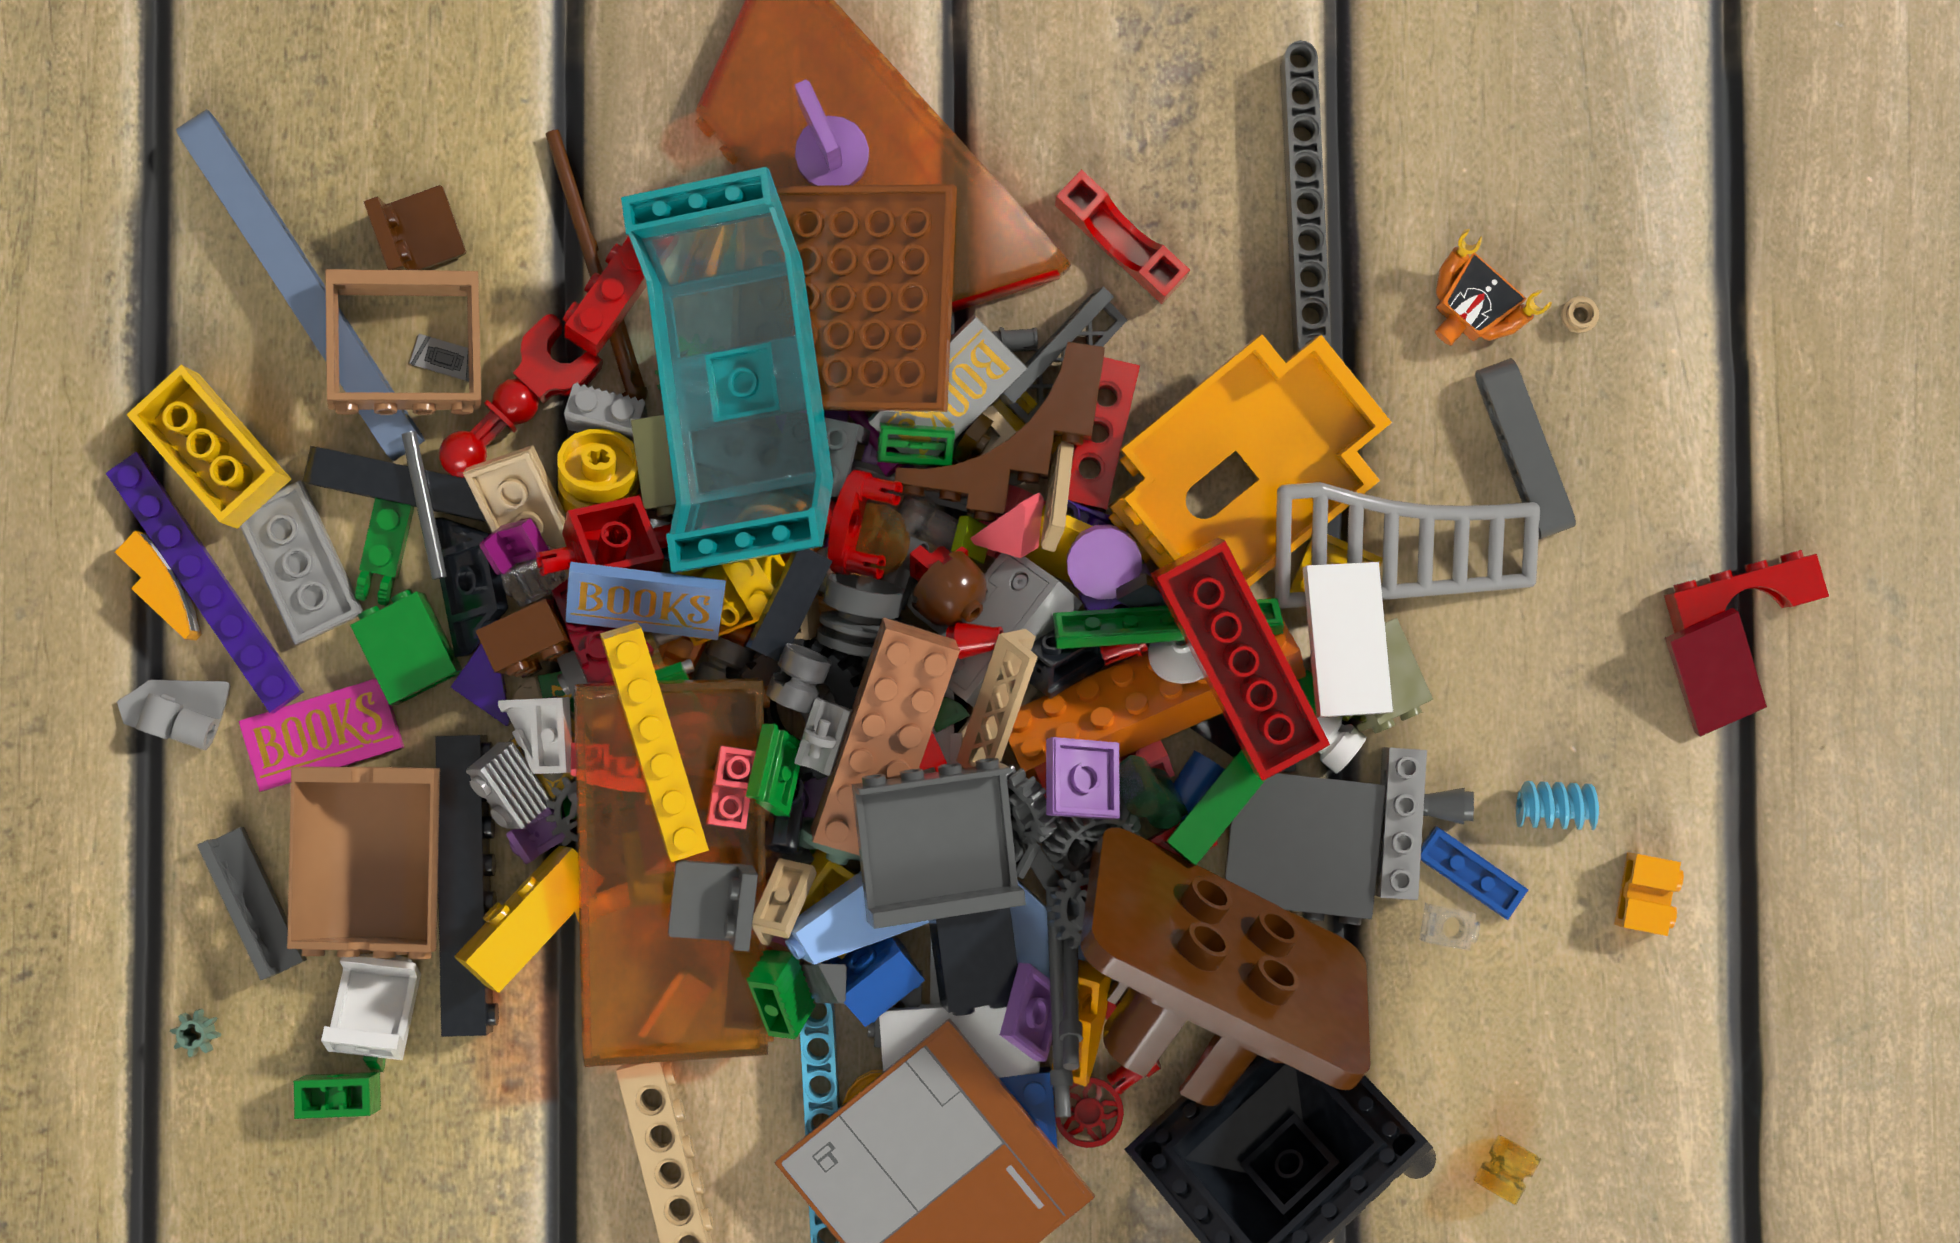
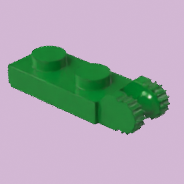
M375 498L359 567L361 572L358 576L355 590L356 600L364 601L367 599L372 576L375 573L384 575L377 593L378 604L388 605L392 596L395 578L399 577L414 512L413 506Z

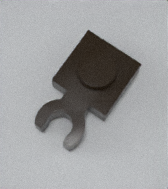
M983 413L979 415L955 449L952 465L970 460L973 453L980 456L991 440L986 433L994 422Z

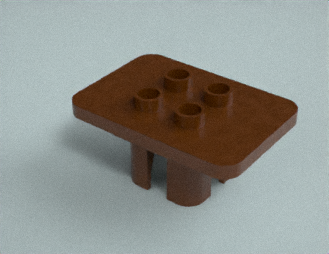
M1109 828L1103 833L1092 851L1080 946L1086 960L1100 973L1113 979L1110 984L1107 1001L1116 1004L1127 987H1130L1104 1024L1103 1042L1114 1060L1125 1068L1146 1077L1188 1020L1215 1033L1195 1068L1179 1089V1094L1197 1103L1207 1106L1220 1104L1257 1054L1276 1063H1285L1334 1088L1341 1090L1355 1088L1368 1072L1371 1065L1367 965L1359 950L1341 936L1288 910H1284L1276 904L1198 865L1193 866L1186 859L1128 830Z

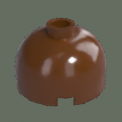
M962 551L948 554L952 560L944 565L939 560L935 562L921 577L914 589L913 595L918 600L917 603L912 602V607L936 626L948 628V626H955L957 622L970 623L977 619L983 611L982 604L984 603L987 591L984 573Z

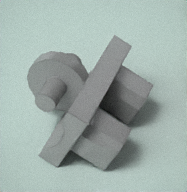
M819 697L815 698L794 763L831 776L853 710Z

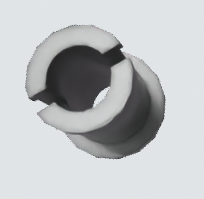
M999 327V331H992L1011 352H1036L1038 350L1036 327L1019 330H1004L1003 327Z

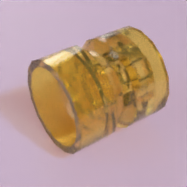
M1498 1134L1489 1150L1492 1158L1491 1161L1482 1163L1473 1180L1497 1196L1517 1205L1526 1189L1523 1181L1524 1178L1533 1176L1542 1159L1510 1139Z

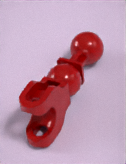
M547 314L522 338L520 349L522 355L521 364L513 372L516 378L508 379L499 384L493 393L492 401L486 400L484 402L490 412L470 432L456 431L443 440L439 448V460L442 467L452 476L465 478L463 472L466 468L487 460L486 447L505 427H508L515 433L517 429L514 425L523 424L532 419L538 410L539 401L544 405L553 396H570L572 386L577 382L580 386L584 384L587 386L602 369L603 359L598 355L594 357L588 352H585L571 363H559L552 359L551 348L561 335L563 328L561 320L556 315Z

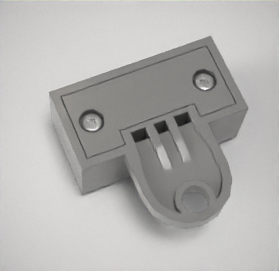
M1001 553L984 574L987 591L984 603L982 604L983 611L970 624L990 627L1001 626L1004 633L1027 629L1036 636V641L1054 630L1053 613L1077 611L1083 603L1059 580L1025 556L1017 558ZM914 579L907 606L920 620L938 632L939 635L946 637L947 628L934 625L912 607V602L917 603L918 600L913 595L914 589L918 584V581ZM994 650L961 660L957 658L947 687L972 707L975 706Z

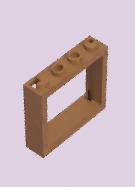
M325 269L328 410H335L337 414L341 415L357 414L359 410H374V413L380 415L396 414L397 410H413V413L418 415L434 414L435 410H451L452 414L468 415L472 414L473 410H481L478 271ZM339 295L467 296L469 393L340 392Z

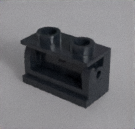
M1054 630L1034 641L1031 651L1038 658L1029 683L1048 698H1053L1104 666L1105 661L1102 658L1100 647L1057 649Z

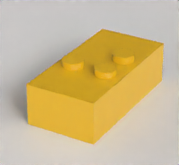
M182 364L126 414L220 523L238 529L291 480L289 475L202 376Z
M558 846L503 905L499 902L496 903L484 915L483 919L486 923L454 957L486 987L500 993L605 878L573 848Z

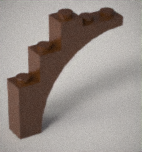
M1068 342L1061 370L1048 397L1029 422L1009 440L989 452L956 465L929 469L896 468L894 481L902 483V494L924 497V491L939 493L938 499L951 502H961V496L968 497L966 509L967 512L974 513L973 519L994 522L996 516H1003L1006 510L1011 474L1018 475V481L1039 484L1040 478L1048 479L1054 435L1061 436L1062 442L1074 445H1083L1084 440L1091 441L1105 347Z

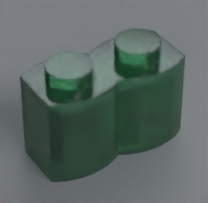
M1129 755L1119 763L1120 795L1130 813L1139 817H1147L1149 823L1159 829L1174 827L1188 814L1167 772L1158 768H1151L1146 759L1135 755Z

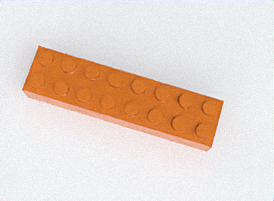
M1283 620V634L1274 636L1298 680L1306 676L1301 651ZM1146 651L1142 657L1134 656L1080 680L1051 699L1044 696L1021 706L1008 743L1020 769H1024L1026 777L1030 779L1034 776L1036 781L1040 783L1035 767L1046 762L1047 738L1058 737L1119 743V758L1223 712L1205 678L1186 684L1166 681L1153 671L1149 662L1148 651Z

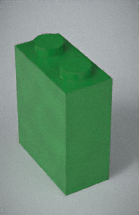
M411 589L391 598L393 604L381 610L378 606H374L357 615L359 621L350 625L389 705H400L459 675L463 670L457 657L455 658L454 651L425 593L417 591L413 593Z

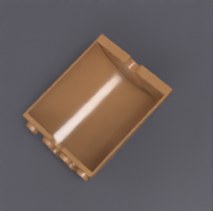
M291 767L287 949H302L301 956H324L325 950H337V957H359L360 954H372L373 958H395L396 955H408L409 959L432 958V952L436 951L440 768Z

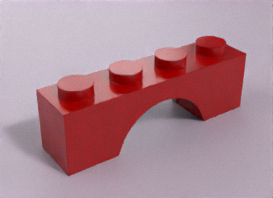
M1082 169L1056 196L1055 206L1161 304L1187 278L1190 269L1163 244L1151 240L1138 230L1115 206L1109 194Z
M1802 550L1780 555L1781 563L1768 566L1767 560L1745 565L1746 573L1733 576L1731 570L1709 575L1710 583L1697 586L1695 579L1673 585L1675 592L1664 595L1674 633L1724 612L1731 599L1745 589H1756L1768 594L1781 608L1793 607L1829 597L1817 554L1804 556Z

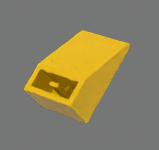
M780 554L673 574L726 580L719 637L758 622L786 564ZM689 637L694 646L712 640Z

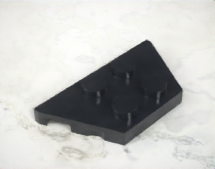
M436 517L435 522L447 574L446 578L440 579L454 656L455 658L469 656L480 643L476 630L499 620L508 610L506 591L502 574L497 575L480 548V543L490 534L444 517Z

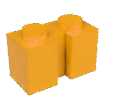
M1627 852L1614 925L1668 936L1669 928L1672 929L1677 918V908L1671 906L1673 891L1679 892L1683 885L1684 873L1683 870H1680L1681 862Z

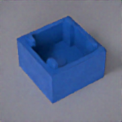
M896 935L848 952L843 959L837 956L821 962V964H845L846 1001L844 1004L865 1027L872 1022L874 1023L879 1016L912 990L921 986L920 984L925 981L906 947Z

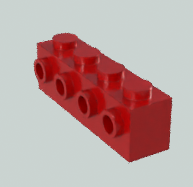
M679 234L652 239L662 264L677 245ZM629 236L622 246L618 243L613 246L605 259V262L608 263L607 267L601 275L597 272L592 275L584 288V291L587 292L580 304L576 301L573 302L563 317V320L566 322L565 337L594 357H597L647 287L645 276Z

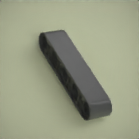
M1509 358L1477 370L1475 372L1476 382L1522 503L1535 502L1540 506L1539 539L1575 527L1576 520L1572 506L1516 362Z

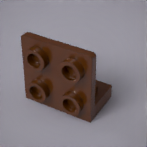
M441 185L385 204L378 196L363 201L388 270H425L466 254L467 251L451 206Z

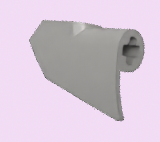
M148 680L118 700L117 704L124 724L164 739L170 738L202 750H207L218 730L227 702L230 683L226 681Z

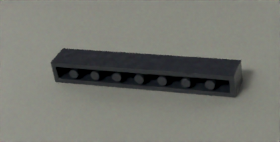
M487 735L435 736L436 768H440L438 903L441 1037L486 1036L493 1032V1026H497L499 1022L498 1003H493V990L486 987L454 956L486 923L483 919L484 915L497 903L496 892L491 891L490 876H495L496 873L495 854H490V839L495 837V820L492 816H489V803H487V799L480 797L474 792L470 785L472 779L466 773V769L493 747V743L488 742Z

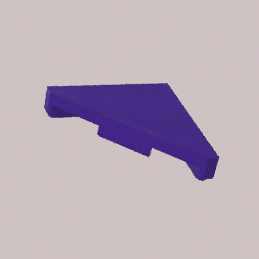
M480 644L451 685V688L505 726H509L511 721L507 712H501L498 706L499 700H507L504 674L494 672L484 648Z

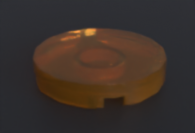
M868 503L865 507L856 551L885 556V567L875 564L870 565L872 568L884 570L882 576L884 577L889 572L892 573L898 569L906 558L910 544L909 531H906L905 521L901 514L886 505Z

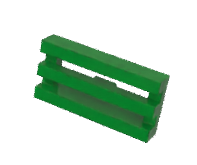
M880 422L878 451L876 455L877 462L929 466L952 465L955 439L954 428ZM888 434L946 438V442L888 438ZM887 447L942 450L945 451L944 456L895 453L886 452Z

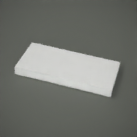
M1379 562L1307 565L1303 567L1316 717L1393 712Z

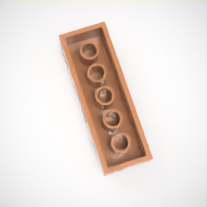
M883 617L852 706L853 712L831 776H828L811 826L812 841L814 843L859 855L852 784L862 783V777L867 775L884 774L886 779L900 777L901 771L919 769L960 652L955 639Z

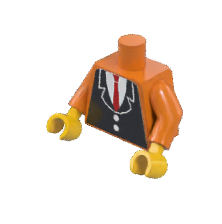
M1465 229L1461 233L1458 241L1459 247L1453 248L1440 267L1436 295L1440 301L1436 309L1446 319L1435 330V334L1449 346H1452L1462 333L1472 341H1476L1479 337L1491 341L1512 335L1534 318V314L1544 313L1552 304V302H1549L1543 308L1536 306L1534 298L1543 290H1537L1528 298H1525L1475 252L1480 248L1482 236L1474 245H1468L1464 241L1470 229Z

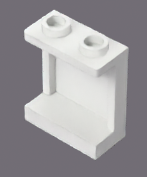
M360 954L359 957H341L340 963L343 967L332 1020L330 1027L324 1026L321 1042L328 1052L403 1060L421 977L416 963H413L407 957L397 955L395 958H390V960L373 958L372 954Z

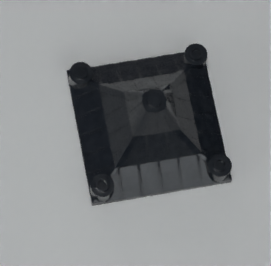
M1258 1054L1220 1104L1215 1106L1202 1105L1182 1095L1124 1149L1200 1243H1329L1341 1232L1345 1225H1348L1371 1201H1374L1402 1173L1413 1179L1423 1178L1433 1170L1436 1163V1153L1433 1150V1146L1365 1075L1355 1088L1341 1090L1285 1063H1276Z

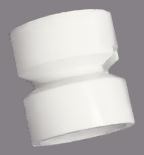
M1342 716L1319 717L1317 719L1330 743L1329 746L1318 751L1320 753V761L1337 774L1356 755L1367 737L1352 724L1344 726L1342 724Z

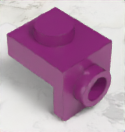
M531 518L501 525L480 543L481 550L497 575L504 574L516 563L536 559V552L549 550Z

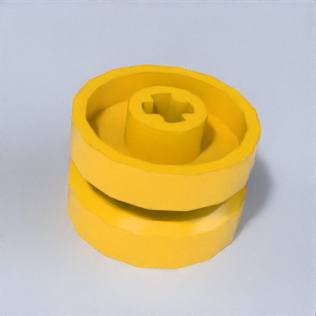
M587 429L573 434L563 442L557 453L558 498L565 512L567 510L639 495V474L635 446L627 437L608 429Z

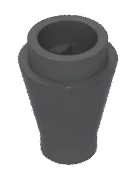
M1465 788L1424 794L1423 816H1430L1463 825L1464 821H1473L1474 792L1465 791Z

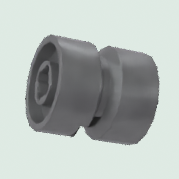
M787 643L778 662L781 672L773 674L766 690V695L785 707L803 713H810L814 700L819 695L816 685L824 683L832 662L811 649Z

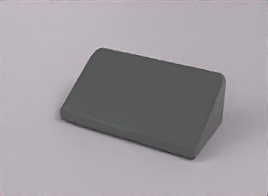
M845 964L801 965V970L804 972L803 976L806 977L805 981L808 983L809 991L812 993L816 1003H844L846 1001Z

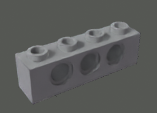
M1382 747L1380 784L1386 785L1375 886V896L1380 898L1418 900L1427 750Z

